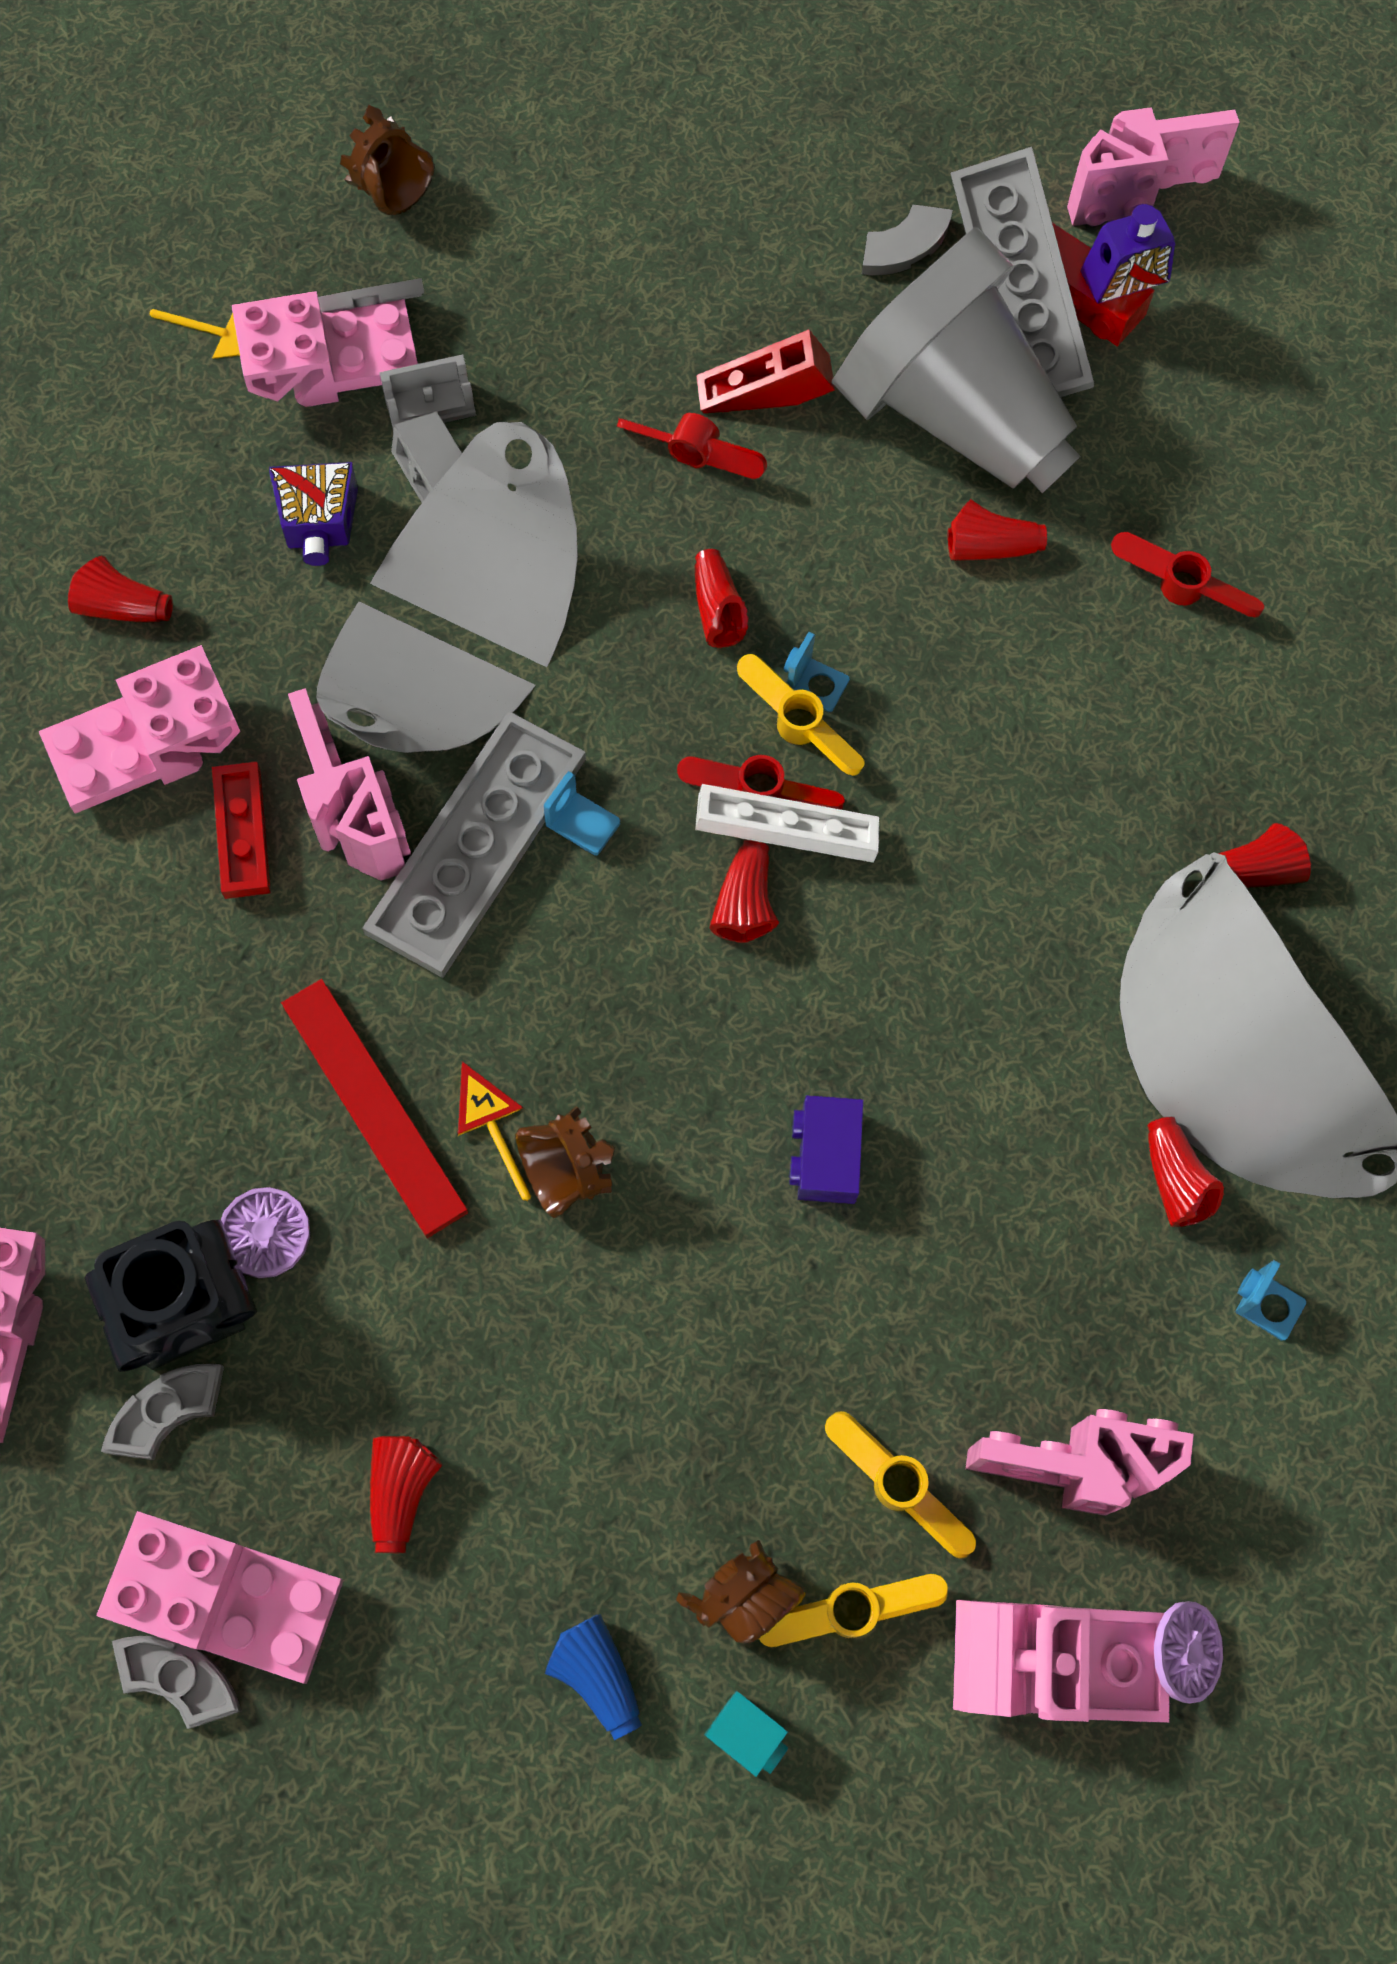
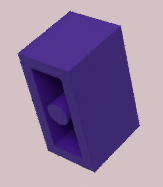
M806 1095L803 1109L794 1110L792 1139H801L800 1157L791 1156L789 1185L798 1186L797 1200L855 1204L859 1195L862 1099Z

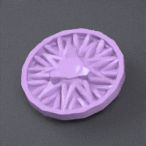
M271 1187L251 1189L236 1197L225 1209L221 1218L238 1260L235 1269H240L244 1275L255 1278L275 1277L293 1268L305 1254L310 1239L309 1218L301 1203L286 1191Z
M1190 1601L1175 1603L1164 1613L1157 1627L1154 1642L1155 1668L1160 1683L1171 1698L1182 1703L1201 1702L1210 1695L1220 1677L1223 1662L1222 1637L1217 1621L1206 1607Z

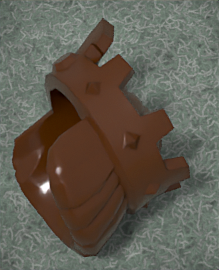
M368 105L363 119L367 124H370V127L364 133L355 128L350 134L351 139L356 143L351 156L341 155L340 164L347 168L350 174L344 180L349 185L356 186L358 190H363L371 196L380 212L387 215H399L411 209V206L415 205L427 191V187H429L432 181L431 176L434 175L435 164L433 163V157L428 151L412 143L411 137L405 132V127H399L391 116L387 120L384 119L380 109Z
M577 1106L564 1116L558 1114L555 1120L549 1121L548 1125L522 1127L515 1134L519 1155L527 1177L542 1208L553 1218L562 1215L578 1199L584 1200L588 1198L593 1200L597 1194L612 1192L611 1175L602 1174V1162L604 1165L612 1162L615 1147L604 1139L596 1142L594 1136L589 1132L592 1127L586 1117L583 1119L578 1117L582 1112Z
M760 1540L750 1545L751 1556H745L741 1553L715 1572V1575L705 1583L702 1600L692 1594L681 1592L678 1593L676 1601L681 1606L696 1614L697 1620L703 1626L706 1625L710 1628L720 1622L737 1643L747 1644L758 1640L761 1636L768 1633L785 1615L798 1606L806 1595L804 1587L777 1573L779 1568L773 1563L772 1558L768 1557Z

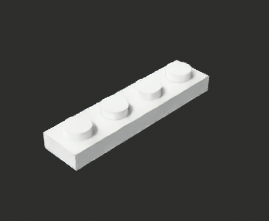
M706 784L701 785L698 795L695 830L873 863L877 856L879 844V817Z

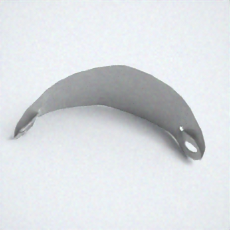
M496 422L477 434L411 517L393 543L370 584L547 667L565 626L575 584L578 557L577 527L568 480L554 446L544 436L522 422ZM515 439L524 440L532 450L531 461L523 469L512 467L505 457L507 445ZM511 483L516 486V491H511L508 488V484ZM358 602L328 655L319 678L316 698L322 712L325 713L328 719L347 729L362 741L375 747L409 753L450 750L473 742L500 724L508 711L513 713L536 685L366 604ZM352 711L373 717L375 724L365 727L359 726L348 719L347 712Z
M1215 852L1210 855L1205 854L1187 867L1176 872L1164 882L1145 910L1134 940L1127 952L1121 978L1120 1010L1127 1049L1148 1099L1163 1117H1175L1177 1125H1180L1192 1146L1220 1167L1250 1182L1280 1191L1328 1198L1374 1196L1396 1184L1397 1113L1344 1031L1307 983L1272 924L1245 885L1228 865L1226 856ZM1194 873H1201L1203 876L1202 881L1189 897L1185 898L1183 896V887L1186 880ZM1353 1152L1348 1157H1343L1345 1153ZM1384 1154L1391 1157L1395 1163L1390 1172L1376 1175L1366 1171L1362 1167V1162L1370 1155Z

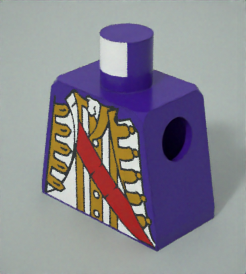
M1140 204L1134 208L1131 216L1108 222L1102 226L1081 268V273L1097 304L1170 281L1175 240L1161 212L1151 205Z
M352 462L269 467L280 523L288 548H303V561L308 565L322 566L329 562V546L348 545L350 541L358 493V484Z

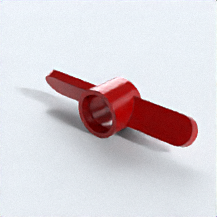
M684 414L673 434L621 418L618 419L616 427L668 443V451L673 458L694 468L709 465L751 479L761 477L767 469V461L761 453L718 440L720 437L718 427L710 419L700 414Z
M1121 532L1112 540L1111 548L1115 556L1162 578L1161 591L1166 599L1174 604L1191 605L1197 602L1203 594L1249 617H1259L1264 609L1263 602L1258 598L1212 577L1211 566L1208 560L1197 552L1183 551L1175 555L1129 532ZM1173 573H1189L1195 577L1198 584H1183L1175 578Z
M767 755L752 756L741 767L695 756L683 758L677 766L679 778L683 782L701 786L706 784L843 810L845 802L843 795L839 792L785 780L781 764L773 757ZM763 773L771 776L777 785L772 790L758 792L751 789L745 780L753 774Z

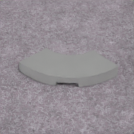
M912 205L908 217L898 226L886 231L868 232L862 274L886 275L910 269L911 264L919 261L929 254L931 256L947 235L953 210Z
M422 278L321 296L318 297L322 313H332L355 307L420 297L424 294Z
M195 1364L160 1375V1378L147 1385L135 1396L132 1395L123 1405L108 1429L101 1452L154 1460L161 1442L176 1426L193 1418L214 1417L224 1366L220 1364Z
M133 1636L112 1641L123 1693L147 1691L165 1697L179 1710L187 1729L241 1712L238 1698L225 1674L211 1659L197 1649L157 1636Z

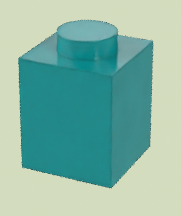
M738 1691L734 1692L704 1734L755 1777H757L762 1768L771 1774L789 1748L781 1742L788 1731Z

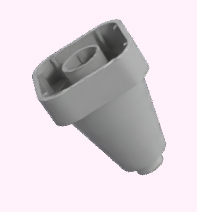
M975 227L904 289L872 321L857 340L831 383L866 420L873 417L887 404L1014 489L1027 477L1041 493H1044L1081 457L1065 440L1077 428V425L998 290L1013 270L1014 265L978 227Z

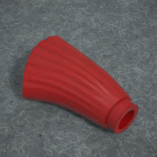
M971 499L962 507L951 522V528H948L947 532L948 552L951 561L1012 558L1044 551L1047 545V529L1045 524H1037L1036 522L1004 517L992 513Z
M706 549L695 556L696 595L706 642L714 648L733 646L743 640L746 635L749 619L747 608L737 592L720 551L717 549Z
M99 556L88 561L73 574L68 591V607L73 614L128 622H160L161 620H170L173 610V598L171 595L164 594L160 590L127 578L115 569L105 556Z
M1272 824L1263 835L1246 845L1218 853L1226 856L1228 865L1246 888L1304 883L1310 878L1311 861L1305 841L1297 833L1282 824Z
M745 839L737 851L723 882L709 929L714 935L725 940L747 943L768 934L778 926L779 920L768 899V853L770 848L766 843Z
M1164 1117L1150 1122L1147 1127L1149 1130L1148 1141L1151 1163L1170 1226L1186 1227L1214 1216L1224 1196L1223 1183L1203 1166L1180 1125H1177L1175 1117Z
M380 1436L373 1438L370 1517L373 1542H376L375 1553H406V1543H409L423 1492L432 1477L443 1466L441 1461L418 1439H411L409 1436Z

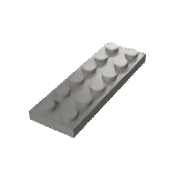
M1032 147L951 172L966 234L975 227H978L1014 265L1013 270L998 290L1060 397L1093 388V376Z
M508 711L363 926L364 934L444 978L544 825L545 802L568 771L575 775L586 760L585 751Z

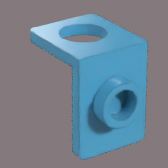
M808 632L800 648L794 647L786 660L784 671L788 673L787 683L794 690L810 691L808 684L813 677L818 675L829 677L834 683L833 692L825 697H817L822 702L823 710L832 712L849 683V676L812 659L815 634Z
M570 771L566 773L544 804L546 827L593 855L600 854L620 825L619 817L576 792L575 774Z
M1273 1260L1259 1271L1252 1268L1246 1275L1237 1292L1243 1298L1235 1312L1283 1341L1290 1335L1306 1305V1300L1273 1280L1280 1267V1263ZM1274 1294L1286 1301L1288 1315L1284 1321L1271 1322L1264 1317L1261 1311V1302L1265 1296Z

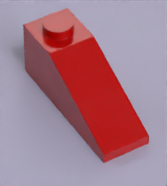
M810 330L696 375L700 409L703 413L794 406L835 391V386L831 383L833 373L830 355Z

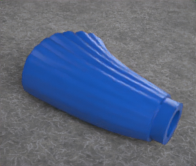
M601 1614L595 1615L560 1633V1638L548 1661L545 1674L572 1687L591 1708L606 1731H610L614 1740L642 1726L638 1717L640 1713L632 1685Z

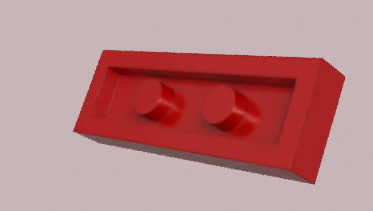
M248 762L212 767L221 893L224 899L270 894L261 769L258 762Z

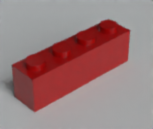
M1052 222L1077 320L1089 327L1098 338L1107 339L1118 347L1146 316L1155 290L1148 288L1097 304L1081 273V268L1091 248Z

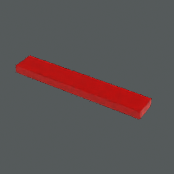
M320 979L281 1002L425 1237L428 1239L468 1214L465 1205L324 981Z

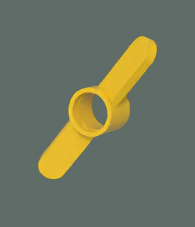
M747 654L739 660L737 664L738 675L778 713L777 729L784 740L795 745L812 742L844 773L855 776L861 772L865 765L864 759L822 719L823 705L814 693L807 690H794L756 655ZM794 709H803L810 712L814 716L815 721L806 726H797L790 723L784 715Z
M835 1412L827 1419L825 1424L827 1436L874 1481L875 1494L884 1506L895 1511L905 1510L956 1558H966L975 1550L976 1540L973 1533L927 1490L928 1475L919 1461L903 1455L894 1457L847 1412ZM902 1465L915 1473L918 1479V1491L912 1500L907 1502L895 1501L886 1493L883 1486V1477L890 1467Z
M927 1574L871 1589L860 1583H847L835 1589L828 1599L795 1607L768 1633L761 1636L759 1640L765 1646L777 1647L833 1632L842 1637L856 1638L870 1632L877 1621L942 1605L948 1596L947 1583L941 1576L936 1574ZM843 1592H858L868 1601L870 1616L865 1626L859 1630L845 1629L835 1619L834 1603Z

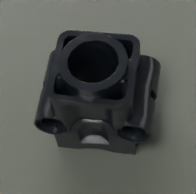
M210 1220L193 1227L185 1221H174L110 1248L99 1254L96 1258L95 1269L87 1273L84 1279L99 1320L105 1322L103 1331L119 1372L134 1370L142 1366H147L151 1370L159 1368L201 1347L245 1330L243 1322L255 1316L257 1313L256 1306L242 1271L235 1269L238 1260L221 1220ZM184 1274L183 1290L176 1301L165 1309L151 1311L150 1303L157 1286L170 1276Z

